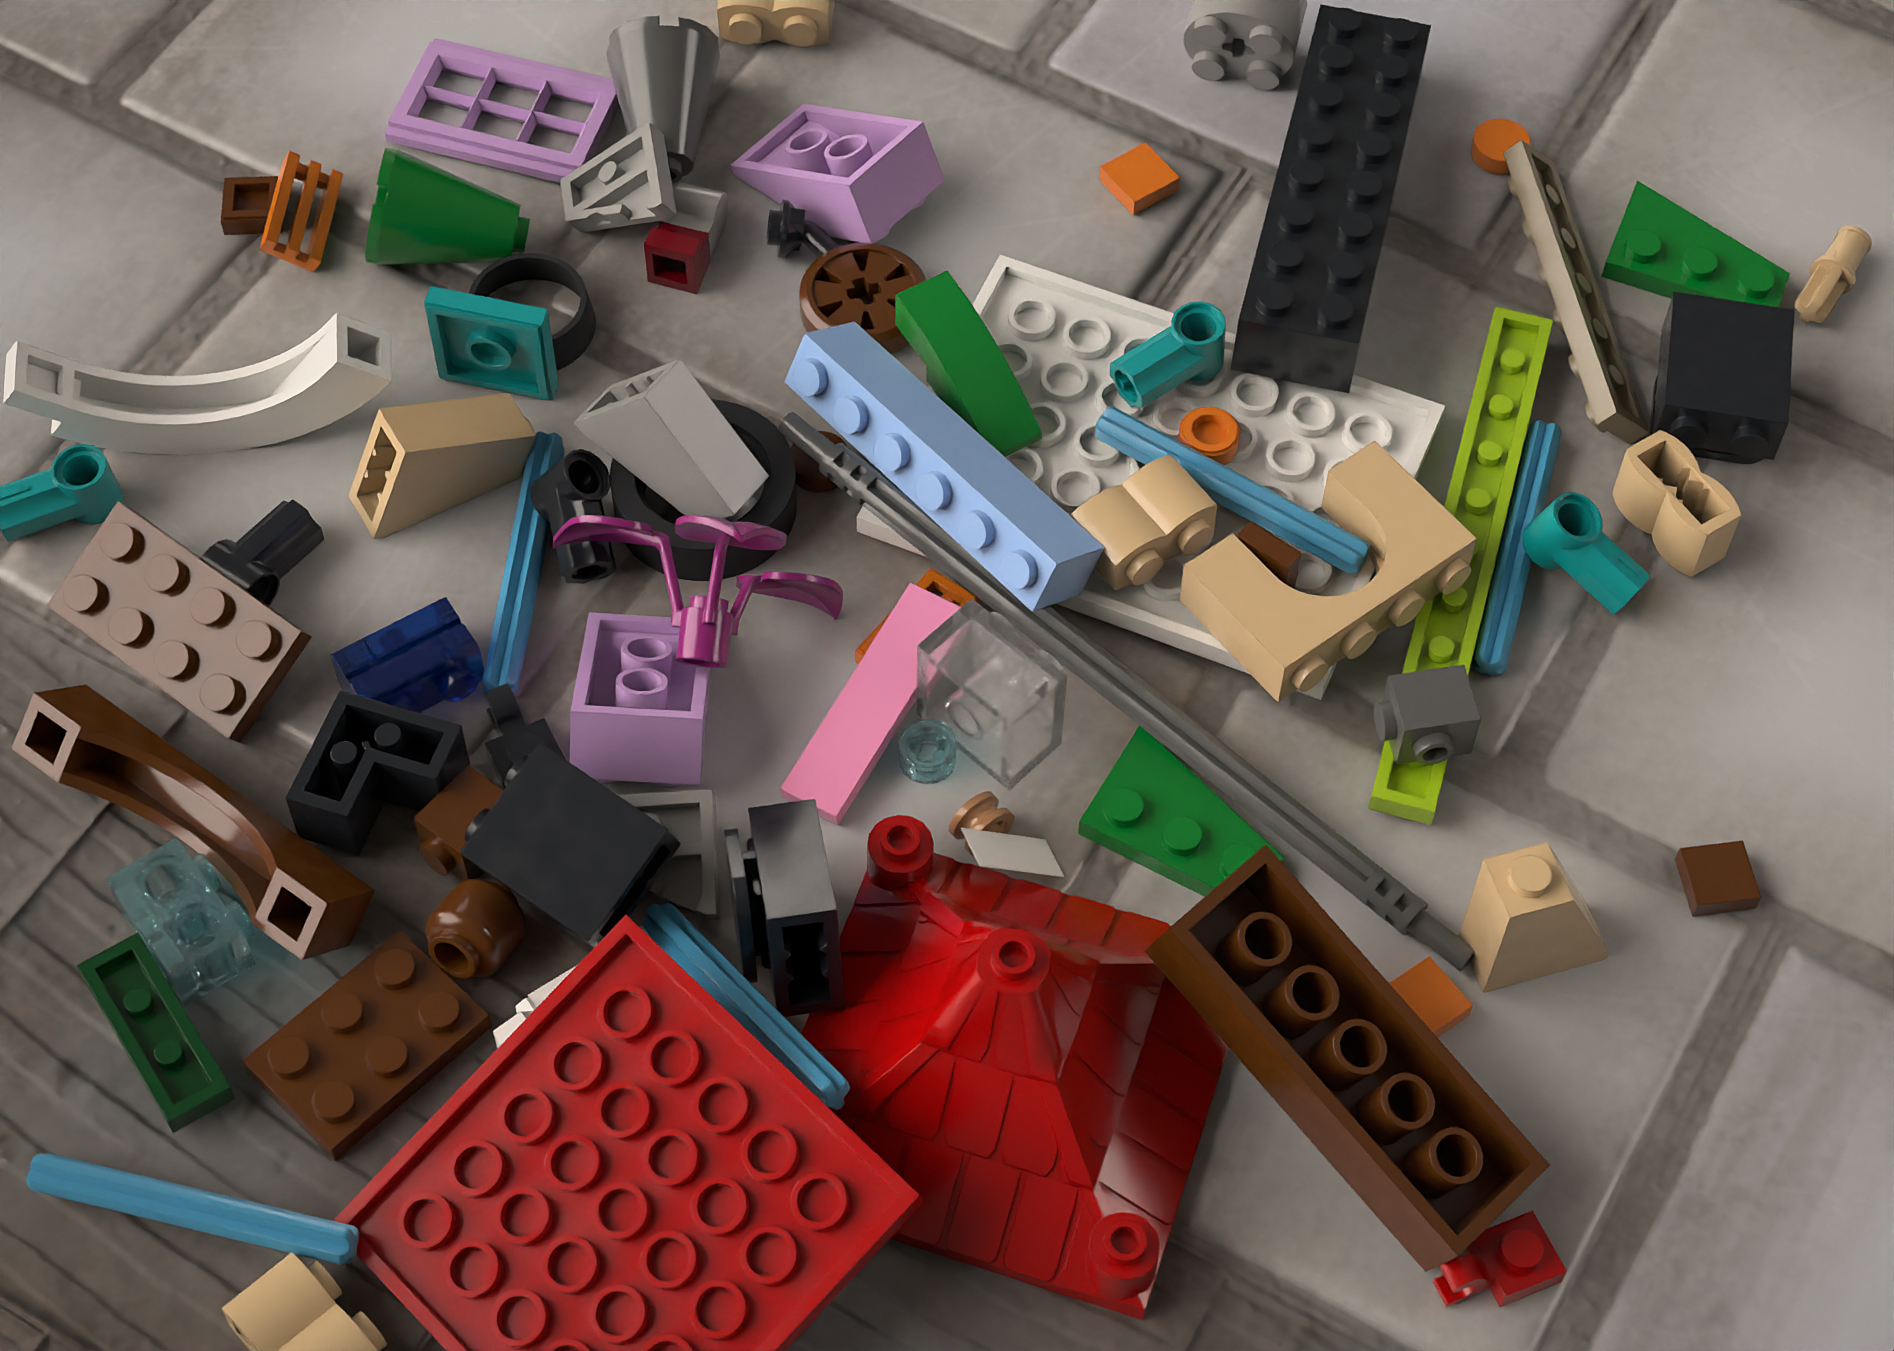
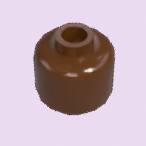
M467 879L453 887L429 915L425 926L429 954L434 963L442 971L457 978H487L498 971L521 943L526 931L524 913L513 892L500 883L482 879Z

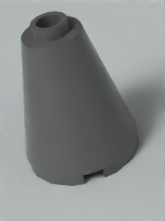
M646 16L628 21L613 30L609 36V47L606 56L627 135L648 122L664 134L671 182L676 183L683 176L689 174L694 167L720 59L718 37L707 26L691 19L678 17V27L660 25V16Z

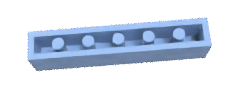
M855 321L804 334L784 381L795 393L1032 612L1081 594L1104 549L1101 543Z

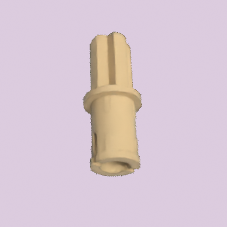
M1850 225L1841 227L1825 255L1813 261L1809 270L1810 279L1795 302V308L1801 313L1799 319L1803 322L1809 323L1811 320L1817 323L1824 322L1840 296L1848 293L1853 288L1856 281L1855 272L1864 256L1867 255L1872 247V240L1863 229Z

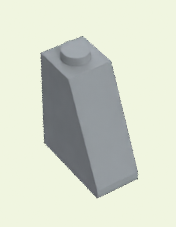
M680 359L610 385L574 422L581 433L684 515H706L724 518L729 522H733L754 506L756 499L753 494L769 477Z

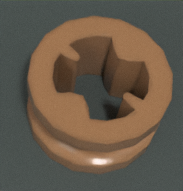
M984 791L968 800L957 811L949 824V832L957 840L966 839L961 828L1007 834L1014 823V815L1007 808L998 809L999 799L991 791ZM966 840L964 848L974 856Z

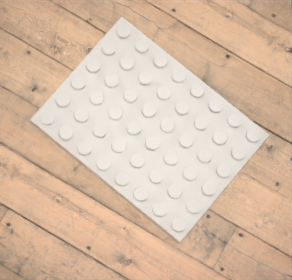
M1001 254L973 303V307L1008 362L1042 431L1041 440L1005 458L1070 516L1088 499L1105 489L1121 485L1133 473L1145 466V464L1096 438V423L1108 407H1115L1177 441L1180 423L1190 411L1200 407H1216L1227 411L1237 420L1240 426V441L1236 456L1224 466L1339 527L1341 526L1321 508L1328 471L1373 441H1376L1416 479L1444 413L1445 405L1354 374L1349 393L1231 370L1236 334L1227 331L1225 332L1224 363L1221 370L1214 377L1205 381L1187 380L1142 409L1138 406L1131 408L1119 395L1115 382L1110 376V363L1170 327L1174 313ZM929 385L928 388H929L935 395H937V394L934 392V390L931 388V386ZM1216 503L1217 511L1213 535L1209 542L1196 553L1191 555L1182 553L1176 557L1163 561L1160 571L1148 582L1142 585L1131 584L1118 590H1114L1094 567L1080 595L1056 604L1250 674L1179 601L1184 564L1232 533L1237 536L1250 520ZM862 506L857 516V532L925 556ZM1268 531L1300 551L1301 559L1295 589L1317 596L1343 595L1365 586L1376 574L1375 566L1369 556L1356 574H1349ZM1336 664L1328 669L1323 679L1313 688L1305 692H1301L1299 689L1296 691L1321 700Z

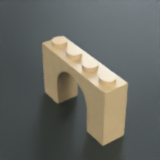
M1373 441L1328 471L1321 508L1343 529L1368 541L1371 545L1369 557L1375 566L1377 575L1365 586L1353 592L1337 596H1317L1293 589L1280 581L1233 533L1184 564L1179 601L1277 702H1280L1297 689L1301 692L1310 690L1323 679L1331 666L1346 656L1349 659L1360 656L1372 645L1378 634L1393 624L1397 627L1407 624L1420 612L1425 602L1440 592L1444 595L1454 592L1467 580L1471 573L1469 565L1477 538L1376 441Z

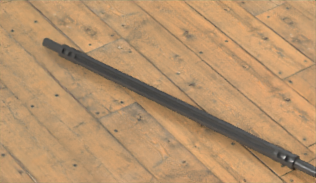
M794 412L787 414L779 424L778 431L820 464V473L1348 890L1383 920L1387 921L1402 935L1411 932L1460 972L1470 963L1475 953L1473 948L1426 911L1428 904L1396 880L1386 870L1377 865L1050 606L1032 612L894 483L854 453L849 447L843 443L833 444Z

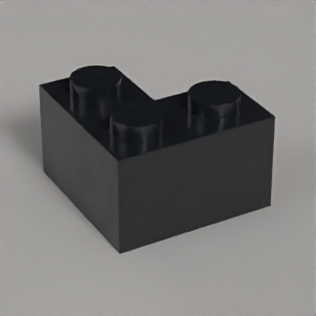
M340 690L286 796L297 835L308 841L359 855L385 801L420 812L470 765L462 725Z

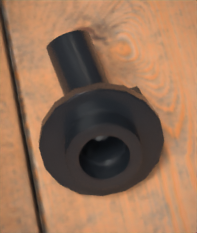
M782 200L780 211H769L767 245L777 246V257L784 258L791 251H799L802 242L818 258L824 253L840 247L820 226L813 221L805 220V210L795 208L789 200Z

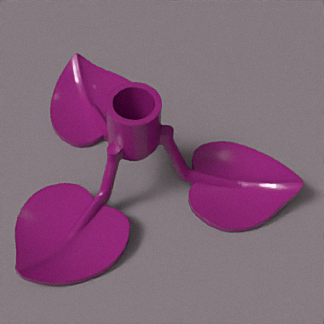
M583 515L569 519L553 538V549L564 544L589 541L624 542L657 548L660 552L672 608L670 626L680 628L676 661L691 666L706 668H725L728 666L731 635H738L739 620L752 593L806 603L829 614L834 620L838 618L842 609L843 591L840 585L832 579L804 573L765 572L762 575H740L737 577L736 587L740 591L731 611L728 612L729 601L719 598L728 545L756 550H778L786 545L787 535L784 532L757 523L739 521L731 523L722 518L706 515H685L676 519L674 531L679 537L693 541L716 543L707 596H691L689 607L685 608L670 545V536L662 532L653 531V526L617 517Z

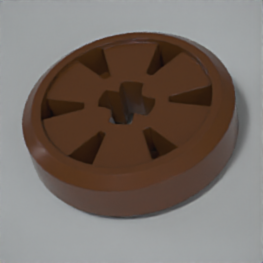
M853 243L834 248L817 258L806 270L801 280L799 301L802 323L807 332H813L855 321L890 354H893L909 345V342L895 325V294L925 281L926 277L915 261L901 251L889 246L875 243ZM865 296L868 302L873 303L864 305L862 300L857 297Z

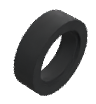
M711 399L769 475L763 483V492L758 502L746 515L735 522H751L765 525L784 532L788 538L797 513L795 460L788 441L778 431V428L760 413L737 403ZM613 458L610 467L614 517L653 526V531L669 535L678 579L710 581L716 543L693 541L679 537L674 531L675 524L659 516L646 501L644 495L648 485ZM625 543L632 554L641 562L664 574L660 552L657 548ZM728 545L722 579L732 578L753 570L771 558L778 550H756Z

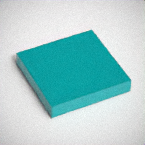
M430 286L424 300V306L440 379L553 401L559 382L548 309Z

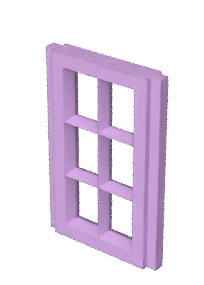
M434 38L433 42H430L388 121L389 126L385 132V138L387 142L560 183V179L595 157L619 107V101L613 79ZM441 70L484 80L476 97L433 87ZM495 83L539 93L531 110L487 100ZM550 96L593 106L585 123L542 113ZM426 100L469 110L460 127L418 117ZM480 113L524 123L516 141L472 130ZM538 126L579 137L570 154L528 144L535 127Z

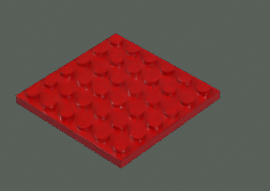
M625 915L333 1221L352 1225L358 1229L359 1242L356 1255L446 1351H786L924 1203L925 1199L634 921Z

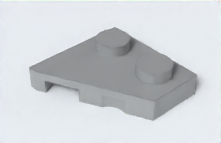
M650 122L560 179L565 220L580 233L667 220L677 215L664 134Z
M713 789L618 795L667 828L681 843L647 893L707 919H720L716 794Z

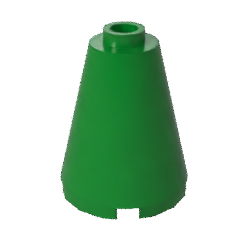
M385 148L376 183L379 186L375 204H372L365 250L366 262L377 265L494 263L502 258L512 256L513 251L524 253L530 218L519 216L521 204L402 150Z

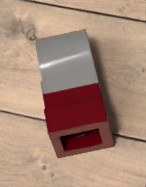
M681 181L673 192L677 215L671 219L661 220L658 228L652 227L644 242L647 280L650 283L697 294L725 226L728 196L727 193ZM671 258L685 262L686 272L679 273L669 270L665 266L666 260Z

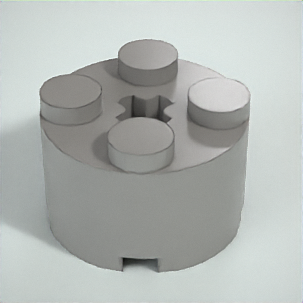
M1193 0L1183 38L1185 50L1193 60L1192 71L1200 78L1209 81L1219 80L1226 75L1246 79L1250 85L1258 89L1269 90L1275 88L1279 84L1280 77L1286 74L1292 66L1307 8V0Z

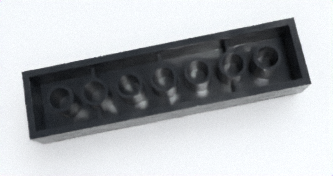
M1320 5L1238 319L1231 370L1349 393L1420 83L1431 25L1412 22L1404 18H1391L1359 12L1350 8Z

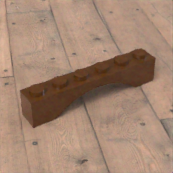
M88 685L33 693L11 747L12 750L56 782L88 792L124 807L157 824L188 844L209 861L233 886L246 906L251 923L299 959L305 960L350 946L375 891L373 888Z

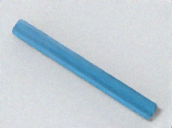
M1108 407L1102 416L1099 417L1095 426V436L1098 440L1145 465L1163 456L1172 455L1214 502L1349 574H1356L1365 564L1371 546L1368 541L1115 407Z
M1536 420L1529 426L1472 660V666L1478 673H1487L1497 677L1505 672L1532 561L1522 544V534L1526 526L1544 510L1562 433L1556 423H1545L1542 420Z
M541 431L536 432L535 440L526 460L482 679L485 692L507 683L514 696L518 693L550 523L535 510L531 501L530 489L537 478L563 459L565 450L562 445L563 439L555 432L549 434Z
M653 903L645 910L648 916L641 926L644 927L654 942L829 1109L832 1108L837 1111L845 1104L843 1098L850 1090L848 1080L674 905L665 903L658 906Z
M50 1153L35 1155L30 1163V1171L26 1179L28 1187L35 1192L337 1265L352 1262L359 1242V1231L352 1225Z

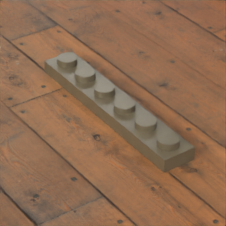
M1520 140L1503 152L1511 174L1507 178V184L1514 197L1521 203L1526 218L1522 221L1523 230L1530 242L1536 247L1541 261L1537 266L1538 274L1544 285L1551 291L1556 308L1553 310V318L1558 328L1567 337L1572 351V354L1568 357L1570 367L1576 377L1583 383L1588 401L1585 402V411L1592 424L1603 433L1608 431L1631 445L1650 433L1555 164L1533 147Z

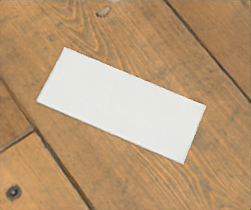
M961 828L980 867L1064 877L1046 839Z

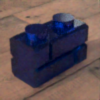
M446 597L330 654L337 681L342 691L420 714L444 700L457 702L468 697L477 688L478 683L482 681L484 674V664L479 646L466 626L461 623L460 617Z

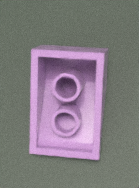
M809 104L801 105L730 165L736 177L780 205L782 200H789L795 208L805 210V220L813 221L829 236L870 244L886 237L893 225L909 211L921 206L925 202L926 196L945 181L923 121Z
M592 612L588 614L570 711V763L599 783L607 784L617 781L651 782L663 787L701 784L711 668L691 666L676 661L680 628L670 626L671 617Z

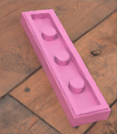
M912 583L908 585L781 786L780 790L783 798L791 802L815 799L818 816L839 825L966 621L964 608Z

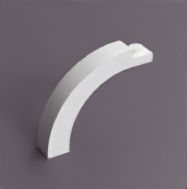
M336 313L318 332L283 354L239 369L188 376L143 375L100 368L16 341L6 354L3 403L52 419V436L106 449L168 455L245 450L275 444L327 426L352 413L375 397L392 381L391 332Z

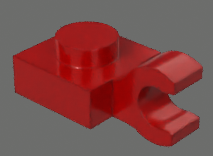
M1532 1210L1485 1229L1467 1247L1470 1254L1458 1256L1440 1266L1443 1276L1434 1279L1433 1284L1446 1307L1461 1303L1489 1289L1499 1307H1503L1561 1283L1568 1271Z

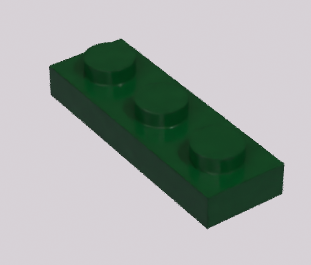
M138 932L76 965L172 1133L179 1131L235 1099L230 1085Z

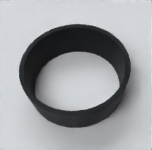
M539 253L516 254L492 263L476 277L471 285L469 294L488 297L491 293L507 284L537 279L561 284L571 289L581 298L580 306L572 321L562 330L552 335L557 371L577 360L590 345L596 328L595 312L584 282L578 272L569 264L556 257Z

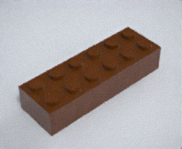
M1266 844L1144 951L1425 1272L1458 1257L1550 1166L1546 1159Z

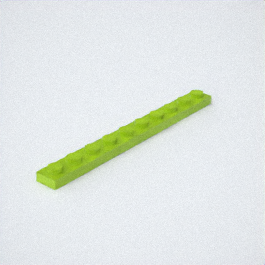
M1496 306L1494 308L1444 506L1477 538L1469 565L1471 573L1467 580L1454 592L1448 595L1440 592L1424 603L1416 616L1402 674L1464 665L1467 675L1469 673L1550 336L1552 319ZM1385 741L1368 809L1431 825L1448 759L1430 765L1420 764L1417 761L1396 764L1390 743Z

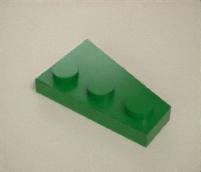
M1637 180L1606 259L1601 277L1672 299L1674 292L1779 307L1790 273Z
M1140 725L1079 821V835L1204 897L1265 844L1282 863L1284 861V857Z

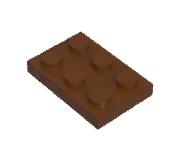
M399 930L243 1059L242 1062L246 1072L336 1161L492 1026L489 1014Z

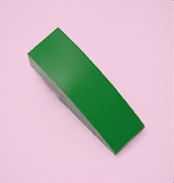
M948 271L895 294V325L927 366L926 381L945 404L1004 457L1042 439L1040 426L1008 362L977 311Z

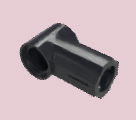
M579 449L570 452L533 482L530 489L531 501L539 515L550 523L553 538L559 529L573 517L583 515L605 516L601 499L608 494L611 487L610 474L606 465L598 456L590 451ZM611 541L576 542L556 547L561 575L565 577L566 583L584 584L592 580L606 578L617 570Z
M293 499L290 502L283 500L236 543L228 539L218 541L209 547L201 558L270 606L278 593L280 579L322 543L324 536L322 528L315 522L306 508Z

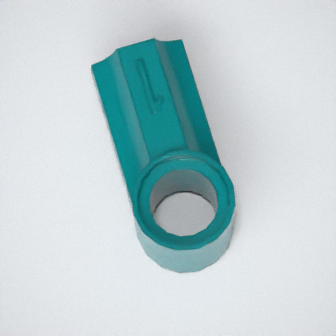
M1202 301L1182 305L1175 311L1170 327L1110 363V376L1115 382L1119 395L1131 408L1138 406L1142 409L1187 380L1205 381L1214 377L1221 370L1224 363L1226 332L1225 317L1221 310L1213 304Z
M74 445L63 450L55 458L50 469L0 486V530L6 541L9 542L74 518L86 524L103 523L118 501L123 503L124 501L123 491L103 452L93 445Z
M1575 492L1563 493L1526 526L1522 534L1524 549L1531 560L1542 568L1549 570L1563 568L1614 615L1643 587L1650 578V574L1602 531V516L1592 500L1583 494Z

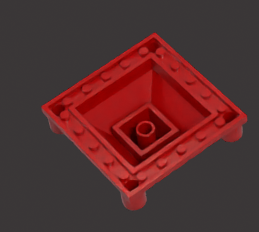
M904 815L884 818L875 824L868 836L867 870L840 935L845 1009L810 1013L801 1033L848 1080L850 1090L843 1098L845 1104L837 1111L832 1108L830 1110L925 1199L924 1203L890 1239L1143 1320L1229 1047L1144 952L1171 927L1167 922L1130 911H1121L1107 904L1077 895L1071 896L1054 888L1024 879L1018 880L1008 877L1004 873L970 863L958 862L953 858L934 853V841L931 831L920 820Z

